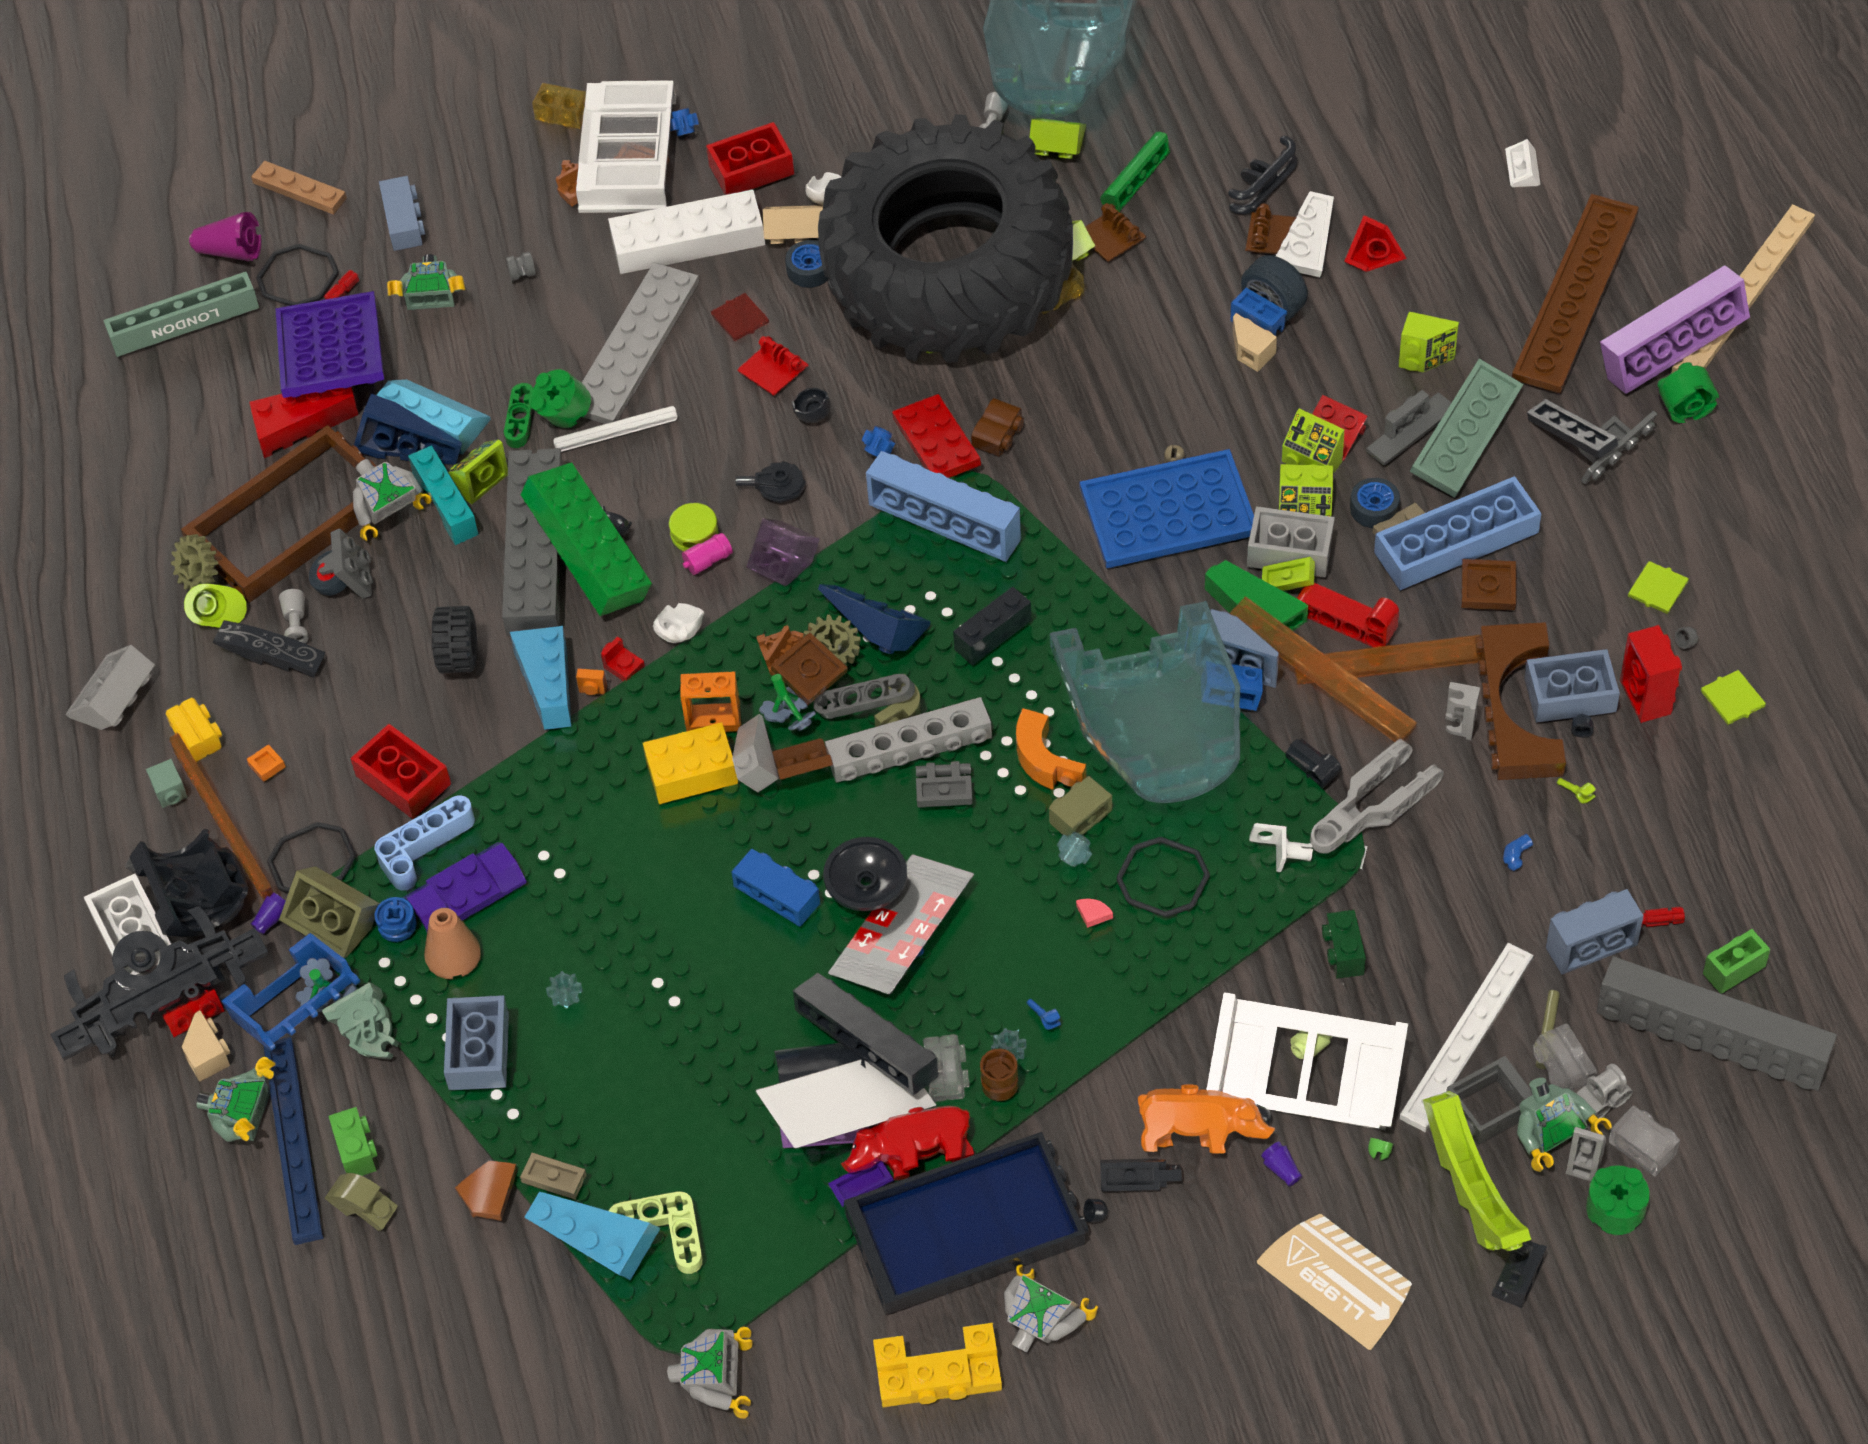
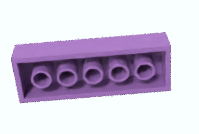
M1724 265L1600 341L1607 379L1627 394L1750 318L1744 279Z

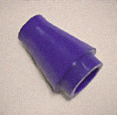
M274 892L270 897L266 896L250 925L263 935L279 921L286 901Z
M1276 1142L1262 1153L1261 1157L1265 1160L1263 1164L1280 1177L1289 1187L1302 1178L1286 1145L1282 1146L1280 1142Z

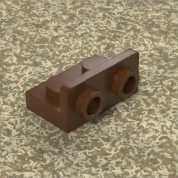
M821 738L772 751L779 779L833 765L830 754H827L824 740Z

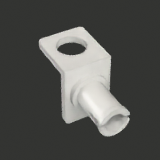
M1254 824L1249 840L1251 842L1276 844L1277 872L1282 871L1286 858L1311 861L1313 849H1310L1313 847L1311 843L1288 842L1285 826ZM1262 831H1269L1273 833L1271 836L1258 835V833Z

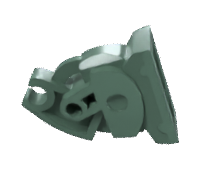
M369 982L322 1010L326 1019L338 1025L341 1035L350 1040L349 1046L357 1050L359 1054L368 1058L392 1059L393 1054L386 1052L385 1048L390 1043L398 1047L399 1042L390 1037L392 1023L386 1006L381 1002L383 998L381 988Z

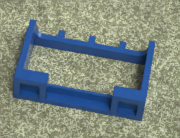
M311 933L289 949L296 965L254 996L250 988L243 984L222 1000L231 1019L269 1051L276 1048L274 1043L286 1033L291 1036L296 1033L294 1027L309 1015L312 1018L318 1016L316 1010L331 998L335 1001L341 998L339 992L349 984L353 983L356 986L360 983V979L351 971L347 961ZM310 958H315L316 960L320 958L327 959L330 966L341 975L270 1031L264 1032L262 1027L249 1017L301 977L300 969L302 966L307 965V961Z

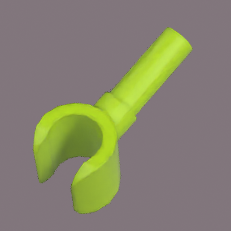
M1559 778L1557 784L1575 793L1580 803L1584 804L1595 798L1593 794L1595 787L1591 783H1586L1579 787L1562 778Z

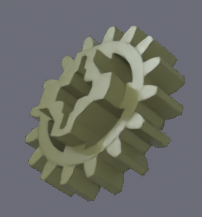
M198 534L180 537V542L174 544L177 551H172L171 553L175 557V561H172L171 565L175 566L173 574L179 576L178 584L184 583L185 590H189L198 584H213L215 581L212 575H218L214 565H217L218 561L214 559L216 551L210 550L212 543L205 542V536H198Z
M827 615L826 621L817 617L816 625L809 623L808 631H804L803 638L809 633L813 634L845 665L847 662L853 664L855 655L859 654L861 639L857 637L858 629H850L851 621L849 620L842 623L841 616H838L836 620H832V617Z

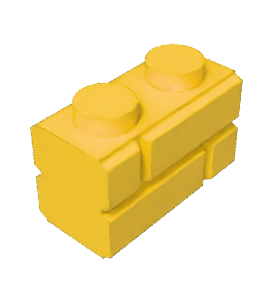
M191 697L180 705L166 710L165 714L169 725L192 761L197 762L205 758L207 754L210 755L221 749L222 746L219 738L222 737V733L216 722L210 724L208 719L211 717L204 704L198 705L196 700Z

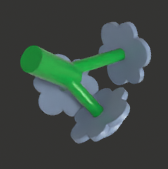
M780 674L773 675L771 680L777 693L775 703L764 701L759 711L764 714L766 720L780 723L789 718L790 713L794 714L797 720L788 729L793 730L797 728L798 731L807 729L808 725L812 723L810 718L816 713L814 711L809 712L802 717L799 712L801 709H806L808 705L790 687L786 688Z
M310 958L307 961V965L301 967L300 976L305 979V984L308 986L304 988V991H299L296 994V999L301 1002V1006L322 991L323 988L331 984L327 979L332 978L333 973L329 969L330 964L327 959L320 958L316 960L315 958ZM353 983L339 992L341 998L338 1000L356 990ZM327 1001L316 1011L321 1012L323 1010V1007L328 1005L329 1001Z

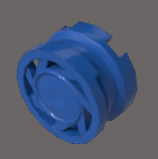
M392 897L382 901L376 908L375 921L378 925L379 933L386 940L393 942L403 941L415 932L417 922L413 907L409 901L400 897Z

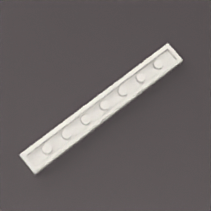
M1510 943L1506 945L1400 1114V1120L1426 1132L1430 1125L1423 1099L1446 1092L1448 1086L1458 1081L1533 960L1532 954Z

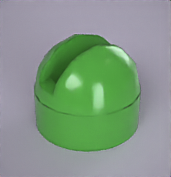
M1370 1138L1368 1145L1369 1155L1374 1159L1376 1153L1381 1152L1380 1161L1385 1160L1392 1151L1393 1143Z

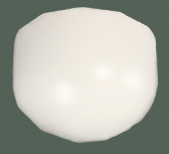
M830 172L824 173L820 180H816L815 176H813L805 186L808 198L814 203L823 205L825 188L829 181L841 178V176Z

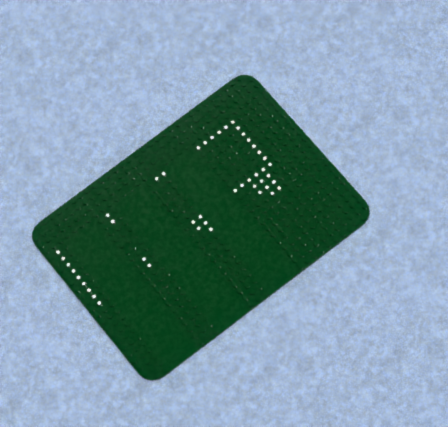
M965 471L949 477V479L965 483L973 489L987 492L995 498L1011 502L1015 506L1020 507L1021 540L1006 562L885 511H881L697 632L691 639L685 640L632 675L627 681H623L571 716V727L550 729L430 808L429 810L452 797L465 796L470 800L475 821L470 829L412 861L417 876V882L414 887L401 891L393 886L379 865L375 845L355 858L346 876L341 880L376 902L381 903L392 897L403 898L425 885L427 879L472 853L476 855L497 842L503 843L516 860L526 879V884L462 920L477 938L480 945V960L476 968L465 976L461 974L453 976V979H445L436 976L429 970L424 956L427 931L415 911L414 915L417 926L415 932L409 938L398 942L386 940L379 933L378 925L374 920L372 929L348 957L344 959L347 961L351 971L360 979V983L355 986L356 990L369 982L381 988L383 993L381 1002L386 1006L392 1023L390 1037L399 1042L398 1048L493 1161L516 1164L518 1170L513 1185L530 1205H532L539 1192L609 1211L613 1205L620 1202L673 1192H685L691 1197L703 1259L701 1268L692 1274L681 1272L676 1265L669 1224L657 1226L661 1229L631 1280L618 1275L559 1239L638 1334L658 1350L681 1356V1348L685 1344L693 1342L694 1339L707 1329L733 1330V1333H737L738 1329L748 1326L857 1245L844 1213V1207L840 1205L828 1185L829 1182L849 1173L842 1167L841 1163L849 1158L853 1143L783 1148L780 1126L756 1092V1090L779 1084L778 1067L774 1051L840 1043L795 1011L793 990L816 973L834 981L840 989L846 993H851L857 1001L866 1007L872 1008L878 1016L892 1022L898 1030L905 1035H910L919 1045L931 1050L936 1055L939 1077L924 1087L936 1106L927 1109L955 1106L962 1110H967L970 1116L967 1141L973 1147L974 1155L986 1151L1342 889L1360 870L1365 854L1362 831L1349 842L1344 841L1332 852L1319 853L1313 849L1311 861L1286 858L1282 871H1276V844L1251 842L1249 836L1254 824L1285 826L1288 842L1308 844L1310 843L1311 832L1315 824L1327 816L1338 803L1321 789L1313 779L1307 778L1304 771L1285 757L1286 754L1238 708L1204 703V676L1002 484L986 474ZM820 584L837 585L865 595V599L887 603V608L900 612L903 609L931 621L930 626L906 651H894V654L880 651L879 645L870 642L858 630L857 637L861 639L859 654L855 655L853 664L847 662V673L826 691L895 674H905L919 690L921 714L981 697L991 721L992 738L986 739L981 743H972L953 751L948 750L934 754L929 758L909 761L901 766L888 767L877 773L857 776L852 780L836 782L831 767L828 766L784 779H777L759 792L738 780V784L662 804L658 803L643 747L644 742L686 732L681 702V674L735 672L741 707V726L758 714L762 715L772 751L819 738L823 739L825 744V741L874 728V716L887 708V705L826 719L816 712L813 701L806 709H801L799 712L802 717L809 712L814 711L816 713L810 718L812 723L808 725V728L800 731L797 728L793 730L788 729L797 720L794 714L790 713L789 718L780 723L766 720L764 714L759 711L764 701L775 703L777 693L771 680L773 675L769 673L756 637L762 634L767 637L781 632L784 626L787 625L790 632L804 633V631H808L809 623L816 625L817 617L826 621L827 615H830L832 620H836L838 616H841L842 623L848 621L818 590ZM1011 587H1014L1031 602L1032 621L974 665H971L954 650L953 631ZM852 623L850 624V629L856 628ZM882 688L874 689L871 693V699L880 697ZM851 694L847 698L846 704H854L857 700V694ZM730 697L692 698L693 705L731 703ZM1023 708L1049 715V732L1044 742V746L1049 752L1058 757L1086 764V778L1090 776L1112 795V811L1073 843L1049 822V808L1057 798L1065 796L1072 786H1067L1057 781L1054 789L1047 788L1033 780L1025 772L1019 761L1016 727ZM738 731L725 732L732 756ZM953 761H959V764L970 763L971 774H961L960 776L971 775V805L917 807L916 778H927V776L916 777V766H927L926 763L947 765ZM943 775L936 777H951L952 775ZM1269 831L1258 833L1260 836H1271L1273 834ZM875 837L883 839L894 845L901 852L905 862L908 861L911 855H916L974 874L923 946L924 953L913 960L890 994L828 974L872 912V910H853L840 905L830 896L824 883L823 871L827 858L836 847L854 838ZM1157 837H1163L1198 850L1209 871V878L1195 906L1192 909L1168 917L1129 904L1125 900L1117 882V875L1131 848L1136 844ZM1160 842L1136 850L1122 880L1131 899L1163 911H1168L1191 902L1204 873L1194 854ZM751 849L760 854H767L778 865L789 867L795 875L803 880L808 879L818 887L820 904L800 927L734 887L731 872ZM344 866L330 875L333 877L339 876ZM865 882L862 885H869L871 883ZM1080 899L1098 900L1111 909L1113 919L1087 928L1076 906V901ZM334 970L335 973H336L338 976L341 975V974L338 973L336 970ZM504 996L509 1012L506 1087L449 1090L444 1075L447 998ZM1032 999L1046 1012L1056 1009L1060 1016L1058 1020L1061 1025L1049 1030L1045 1029L1041 1018L1027 1005V1001ZM1001 1048L1008 1050L1017 1059L1018 1089L1011 1098L1005 1101L992 1100L982 1090L980 1062L982 1057L993 1049ZM939 1152L933 1157L918 1160V1167L909 1170L908 1178L953 1162L945 1161L946 1155ZM531 1153L586 1170L587 1175L576 1199L521 1182L520 1176ZM883 1162L887 1170L889 1171L890 1175L894 1179L893 1171L887 1163ZM894 1180L893 1182H891V1183H889V1184H892V1183H895V1182H898V1181H901V1180ZM930 1189V1190H928V1191H925V1192H924V1195H926L928 1192H930V1191L933 1190V1189ZM913 1195L864 1212L863 1215L871 1234L916 1202L915 1196ZM682 1202L676 1203L677 1211H682ZM665 1204L663 1205L664 1213L668 1214L667 1205ZM654 1206L647 1207L643 1211V1215L647 1218H653L658 1214L659 1209ZM634 1210V1217L639 1220L637 1210ZM681 1227L677 1230L676 1235L680 1238H687L692 1234V1229ZM689 1246L684 1248L686 1263L692 1262Z

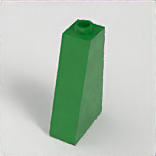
M1227 560L1210 567L1205 573V590L1226 611L1238 617L1270 646L1307 622L1308 605Z

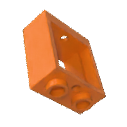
M736 673L681 674V702L686 731L721 722L725 732L738 731V728L741 726V707ZM730 697L731 703L693 705L692 698Z

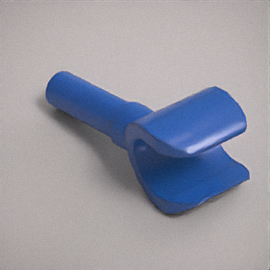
M1032 999L1027 1001V1005L1041 1018L1045 1029L1049 1030L1061 1025L1058 1020L1060 1016L1056 1009L1046 1012Z

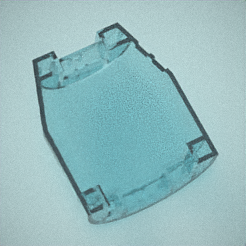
M990 0L983 32L992 82L998 95L1014 109L1036 117L1056 118L1077 111L1121 62L1126 50L1137 0H1097V3L1056 2V0Z
M1207 601L1180 606L1177 633L1152 637L1149 651L1103 660L1100 649L1084 651L1076 628L1050 633L1051 650L1084 739L1138 796L1156 803H1173L1188 800L1214 789L1224 782L1236 769L1240 760V684Z

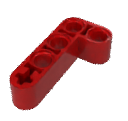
M1316 583L1303 587L1297 596V599L1308 605V619L1376 649L1385 648L1398 627L1399 607L1387 598L1378 599L1374 607L1371 608Z

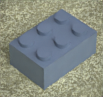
M1607 649L1527 660L1524 679L1536 723L1574 718L1579 714L1590 716L1617 711L1620 693Z
M1628 889L1620 892H1611L1600 900L1585 902L1577 909L1569 912H1559L1551 918L1546 949L1561 975L1637 946L1644 915Z
M504 996L447 998L444 1075L449 1090L506 1087L509 1012Z

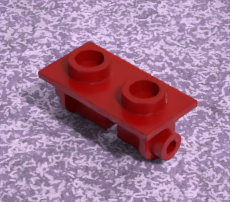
M206 989L200 994L198 999L186 1004L182 1003L170 1010L167 1009V1013L163 1014L162 1017L173 1037H176L189 1030L196 1012L201 1011L204 1018L208 1019L224 1012V1008L215 989L210 991Z

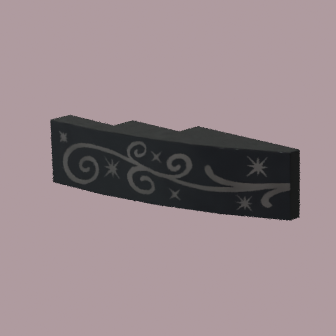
M226 620L223 621L213 640V644L259 665H262L263 661L287 672L291 667L313 678L326 653L271 631Z

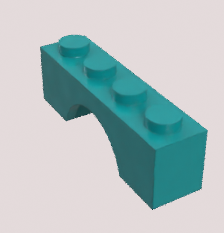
M432 445L409 455L412 473L421 486L422 491H427L432 498L444 528L453 543L457 545L479 535L472 511Z

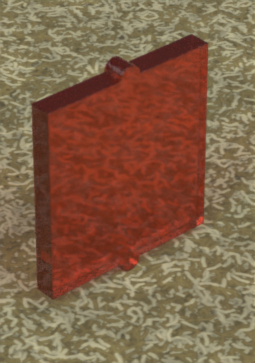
M746 293L730 301L726 300L725 304L711 311L714 319L734 341L749 333L753 334L755 330L769 323L766 315Z

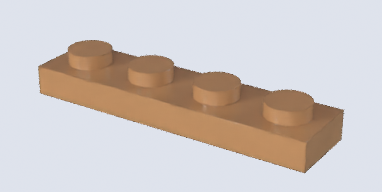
M265 160L251 176L252 182L256 185L333 215L347 199L345 191Z

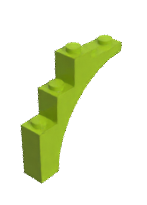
M1447 1091L1423 1099L1440 1164L1451 1173L1459 1204L1469 1210L1478 1244L1489 1250L1502 1248L1511 1251L1522 1247L1523 1242L1531 1240L1529 1230L1513 1215L1493 1184L1471 1135L1459 1095Z

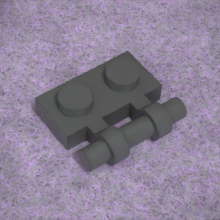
M953 761L947 765L926 763L927 766H916V777L927 776V778H916L917 807L972 804L971 775L960 776L961 774H971L970 763L959 764V761ZM943 775H952L951 777H936Z

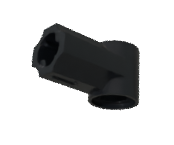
M1302 738L1294 740L1286 751L1285 757L1304 771L1306 777L1313 779L1321 789L1342 772V767L1334 756L1328 753L1322 755Z

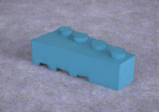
M563 626L510 632L515 657L526 680L530 695H532L544 730L571 727L567 646Z
M543 1192L538 1193L525 1215V1218L629 1280H631L661 1229L645 1221Z

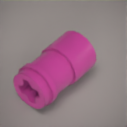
M723 533L715 534L701 544L698 543L682 552L683 567L685 569L688 568L693 575H696L711 567L715 562L726 559L732 554V547Z

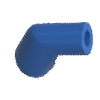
M1527 834L1507 844L1504 849L1503 861L1507 863L1510 870H1516L1522 866L1521 852L1533 846V842Z

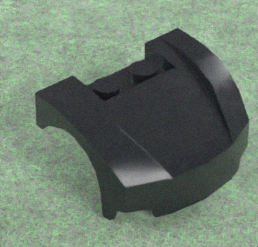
M203 829L194 841L178 851L156 853L148 848L145 842L140 841L129 856L137 876L147 877L160 906L155 914V918L163 935L180 937L203 935L202 930L187 911L200 906L210 919L214 930L234 920L243 908L244 898L248 893V885L243 870L228 847L220 848L213 839L208 837L210 834L208 829Z

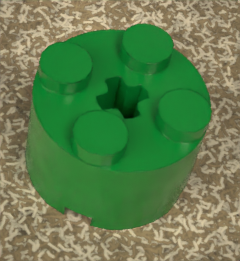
M1691 362L1681 364L1677 371L1657 383L1659 394L1672 420L1675 422L1686 423L1684 419L1693 417L1694 420L1701 419L1709 414L1717 405L1715 400L1719 398V394L1707 370L1701 366H1693Z
M561 369L552 370L547 373L543 372L537 376L531 396L532 409L558 428H570L577 424L575 421L581 416L584 418L590 408L591 395L582 382L569 372Z
M1616 1165L1596 1171L1590 1183L1586 1211L1592 1223L1594 1224L1595 1222L1601 1227L1602 1231L1613 1235L1628 1234L1635 1230V1227L1644 1220L1649 1201V1187L1640 1170Z

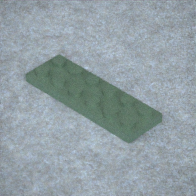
M1478 359L1413 464L1410 472L1455 498L1524 384Z

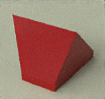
M1364 215L1344 262L1368 272L1407 258L1388 226Z

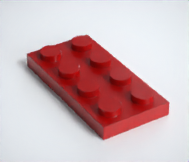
M939 394L892 411L893 420L925 469L934 473H941L949 478L981 466V458Z

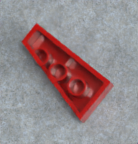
M351 387L330 389L322 393L302 394L299 397L283 398L282 394L249 402L264 459L271 456L272 451L281 447L286 449L293 446L294 441L304 436L307 439L312 437L319 429L327 425L331 428L359 415Z

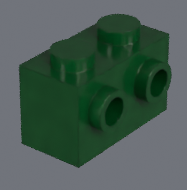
M1355 910L1327 913L1326 925H1322V936L1324 942L1328 941L1329 966H1333L1336 979L1364 975L1366 957Z

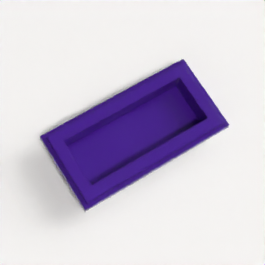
M879 1161L869 1169L847 1173L829 1182L828 1185L840 1205L844 1207V1200L881 1188L893 1182L894 1179L884 1163Z

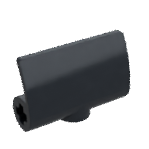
M841 1043L774 1051L778 1067L779 1084L861 1060L860 1065L866 1068L865 1061Z

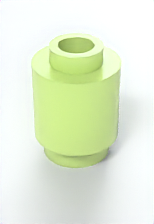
M1299 1031L1291 1038V1050L1299 1059H1304L1308 1032ZM1317 1034L1313 1057L1330 1044V1039L1333 1036Z

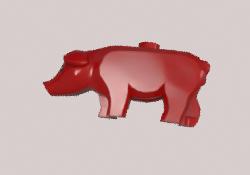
M943 1106L924 1110L922 1107H915L910 1109L907 1114L890 1117L888 1120L870 1129H860L856 1132V1138L854 1139L849 1158L842 1162L841 1165L847 1172L853 1173L869 1169L879 1161H883L893 1171L894 1180H902L909 1177L910 1169L918 1167V1160L933 1157L939 1152L946 1155L945 1161L956 1162L973 1156V1147L967 1141V1131L970 1128L969 1112L955 1106Z

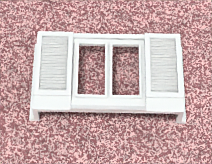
M1224 993L1207 1090H1218L1240 1098H1251L1256 1104L1272 1111L1385 1130L1386 1127H1391L1408 1024L1396 1022V1026L1375 1023L1236 999L1235 994ZM1277 1027L1308 1032L1297 1099L1266 1094ZM1317 1034L1348 1039L1337 1106L1306 1101Z

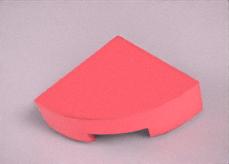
M1080 899L1076 901V906L1087 928L1113 919L1111 909L1098 900Z

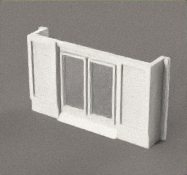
M601 81V83H587L576 187L579 213L644 212L667 207L665 181L672 104H676L673 81Z

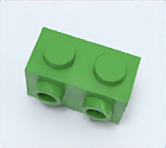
M1751 929L1743 935L1734 938L1720 949L1711 952L1705 959L1703 975L1722 994L1765 968L1770 948Z
M357 1107L329 1115L345 1172L361 1176L375 1172L376 1168L373 1157L378 1155L373 1139L367 1141L365 1135L370 1132L366 1116L360 1117Z

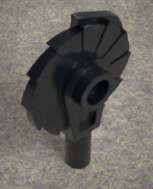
M782 461V463H770L771 465L762 469V472H756L755 476H736V486H755V489L760 491L763 498L777 503L798 498L806 486L802 470H799L794 463L790 464Z

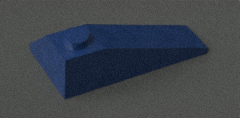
M371 394L363 411L354 446L361 453L375 458L386 459V456L400 457V460L409 461V455L432 445L442 464L456 465L462 442L400 404Z
M820 584L818 588L870 642L879 645V650L885 653L894 654V651H906L931 623V621L903 609L900 612L887 608V603L865 599V595L837 585Z

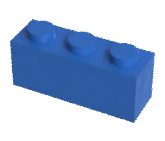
M751 849L731 872L735 888L799 927L820 904L818 887L808 879L803 880L795 875L789 867L778 865L765 853L760 854Z

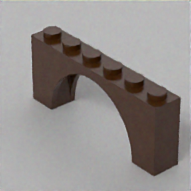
M1546 622L1481 626L1480 636L1475 637L1476 653H1481V660H1478L1479 676H1484L1485 682L1481 683L1482 699H1487L1488 705L1484 707L1485 723L1490 722L1491 730L1487 731L1488 746H1493L1494 754L1490 755L1491 770H1496L1497 780L1563 777L1566 766L1563 739L1539 737L1520 728L1506 714L1499 697V689L1502 683L1514 670L1525 665L1529 659L1547 657L1549 640Z

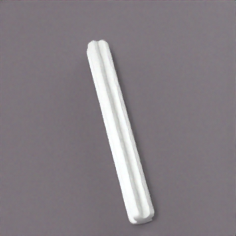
M669 406L554 438L555 448H560L561 452L669 423L677 420V412L674 406Z

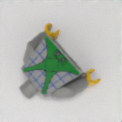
M368 459L361 461L356 466L361 476L356 479V488L353 491V508L359 525L363 526L360 531V537L364 541H368L365 535L368 529L372 531L374 538L378 536L376 528L370 526L371 521L375 525L413 502V506L416 509L422 510L424 507L420 503L421 498L424 499L426 504L431 503V497L428 494L421 493L422 488L410 471L397 466L392 467L388 462H383L374 467Z
M1021 1264L1017 1266L1016 1276L1004 1292L1005 1313L1008 1316L1007 1321L1020 1328L1012 1345L1025 1352H1028L1035 1337L1046 1343L1057 1341L1073 1332L1085 1320L1094 1319L1098 1310V1306H1095L1092 1310L1086 1309L1089 1303L1088 1298L1082 1299L1080 1308H1077L1078 1304L1034 1281L1033 1268L1028 1274H1023V1265Z
M741 1327L737 1333H733V1330L724 1329L705 1330L693 1342L685 1344L681 1348V1363L668 1367L667 1374L670 1382H680L681 1386L690 1393L692 1398L708 1406L723 1410L732 1408L738 1418H747L749 1412L740 1410L738 1406L741 1404L750 1406V1399L746 1396H740L734 1400L732 1396L737 1394L738 1348L744 1351L752 1348V1340L742 1339L750 1338L751 1330L748 1327Z

